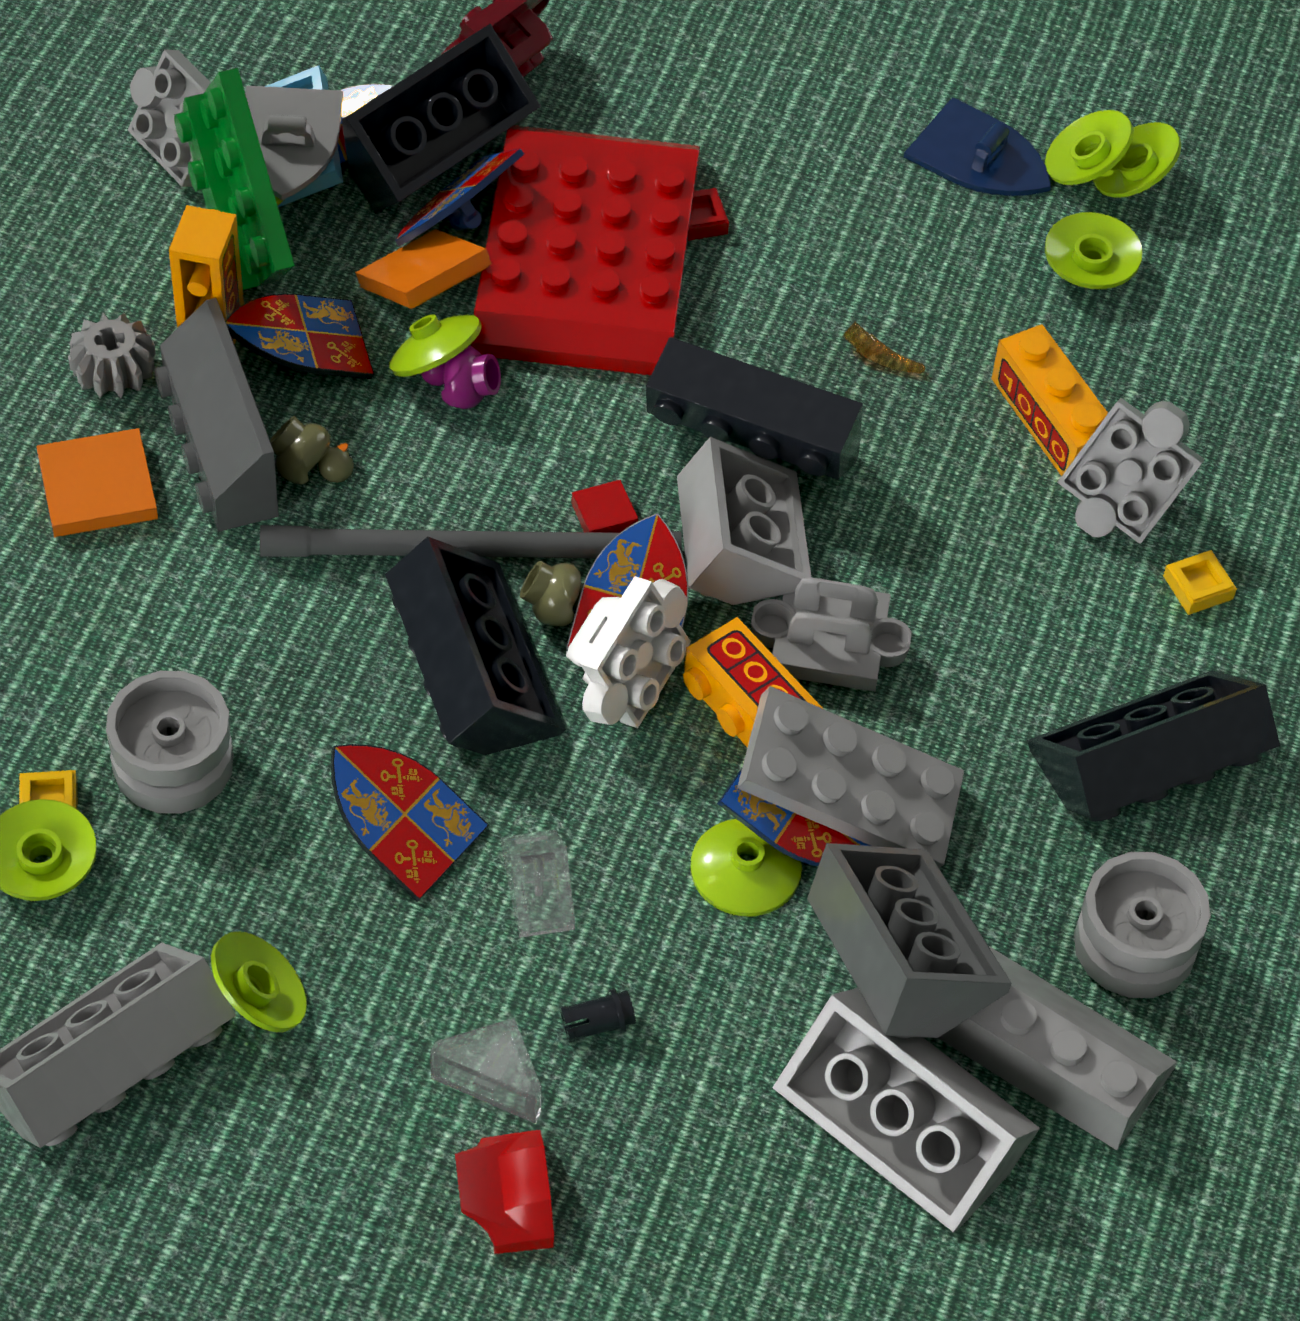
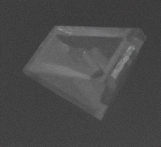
M554 829L500 837L519 938L575 930L567 847L557 831Z
M515 1018L445 1038L434 1043L430 1050L431 1079L536 1124L541 1115L542 1087Z

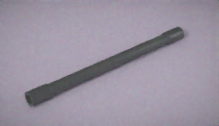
M261 525L260 556H406L428 536L482 557L596 559L601 551L620 533L316 529L309 526ZM671 531L680 551H682L681 531Z

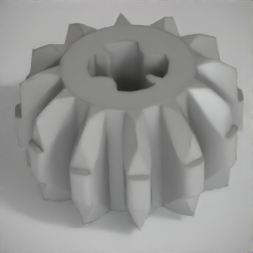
M102 313L99 322L94 323L84 320L81 331L71 333L70 355H68L69 367L73 371V376H77V381L80 383L82 390L94 388L99 398L103 397L108 391H115L122 398L126 388L140 391L143 379L152 378L154 356L156 355L155 344L151 340V335L147 334L142 321L130 323L125 313L115 320H109Z

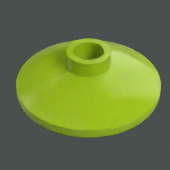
M1115 110L1097 111L1077 119L1061 131L1051 143L1045 157L1046 171L1054 181L1064 185L1082 184L1098 178L1113 168L1128 151L1134 135L1132 123L1125 114Z
M1161 122L1145 123L1133 127V140L1128 151L1113 168L1098 178L1093 179L1096 188L1106 196L1121 198L1143 192L1158 183L1169 173L1179 158L1181 139L1172 126Z
M1082 212L1066 216L1051 227L1045 241V256L1051 268L1064 280L1089 289H1108L1126 283L1139 270L1143 256L1142 245L1135 232L1124 222L1101 213Z
M435 314L422 317L410 326L409 330L412 336L393 355L389 364L390 369L396 376L407 377L426 372L447 362L461 353L477 338L482 329L481 322L474 315L451 316L438 320Z
M47 799L23 802L3 812L0 815V890L18 899L42 901L62 896L76 888L90 873L97 852L94 830L87 818L80 811L66 803ZM40 855H47L51 857L49 860L45 862H32L36 857Z
M731 819L716 824L699 838L692 852L690 870L697 891L709 904L728 914L752 917L771 913L782 907L792 898L800 882L802 864L801 861L783 854L768 844L737 819ZM739 855H751L756 859L746 861L741 859Z
M240 931L227 933L215 943L211 952V967L214 978L224 997L239 1014L254 1025L272 1032L290 1031L303 1020L307 1007L303 985L292 965L274 946L256 935Z

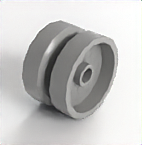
M157 671L136 678L118 692L108 708L106 734L111 750L112 771L118 787L136 806L155 813L181 814L205 806L223 791L232 775L234 754L232 738L230 736L229 710L221 692L205 678L185 671Z
M1128 852L1111 858L1092 875L1086 891L1082 910L1074 931L1076 956L1087 975L1108 991L1128 998H1155L1171 992L1191 973L1211 916L1208 894L1192 871L1178 860L1155 852Z

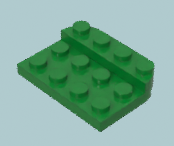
M234 68L218 72L204 93L184 98L183 112L174 114V122L180 142L189 143L193 161L188 162V171L194 190H202L207 209H216L221 212L236 214L242 287L243 290L279 281L295 265L239 70Z

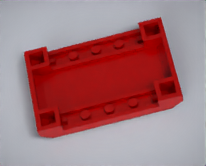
M513 125L507 129L503 152L521 148L524 155L500 174L498 178L486 243L491 265L481 271L474 309V316L481 322L482 329L477 338L471 343V346L479 351L481 355L492 354L495 358L651 375L669 337L675 338L700 146Z

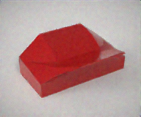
M540 1130L481 1138L477 1146L455 1153L461 1213L476 1221L487 1231L493 1243L494 1254L554 1248L551 1194L545 1148Z

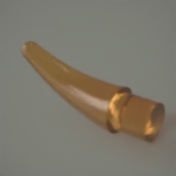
M854 322L842 336L857 349L855 352L879 365L909 373L922 374L925 371L924 364L908 359L891 350L872 333L869 334L857 322Z

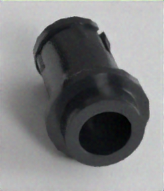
M611 988L608 990L609 995L567 1007L566 1005L561 1006L560 1014L565 1024L586 1018L585 1021L564 1026L568 1042L572 1043L577 1039L617 1029L620 1034L625 1033L626 1026L636 1024L635 1013L628 991L625 990L617 993L615 988Z

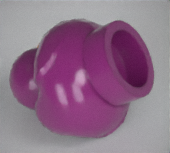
M468 346L447 362L420 373L424 381L430 385H444V389L441 391L442 400L447 405L460 409L474 408L485 396L497 394L501 385L500 367L495 356L492 354L481 355L472 346Z

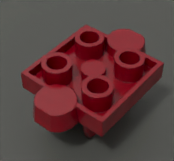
M493 0L484 9L480 6L473 8L459 24V27L462 29L459 37L442 54L486 25L491 24L524 77L540 65L544 59L541 51L553 40L547 25L538 17L547 7L549 0Z

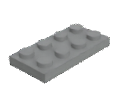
M770 686L760 697L737 788L871 846L928 850L936 865L940 868L945 863L964 770Z

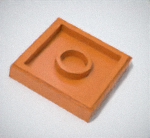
M435 229L355 273L360 288L413 309L488 268L491 265V261L486 248Z
M139 428L36 446L54 537L158 519L157 506Z

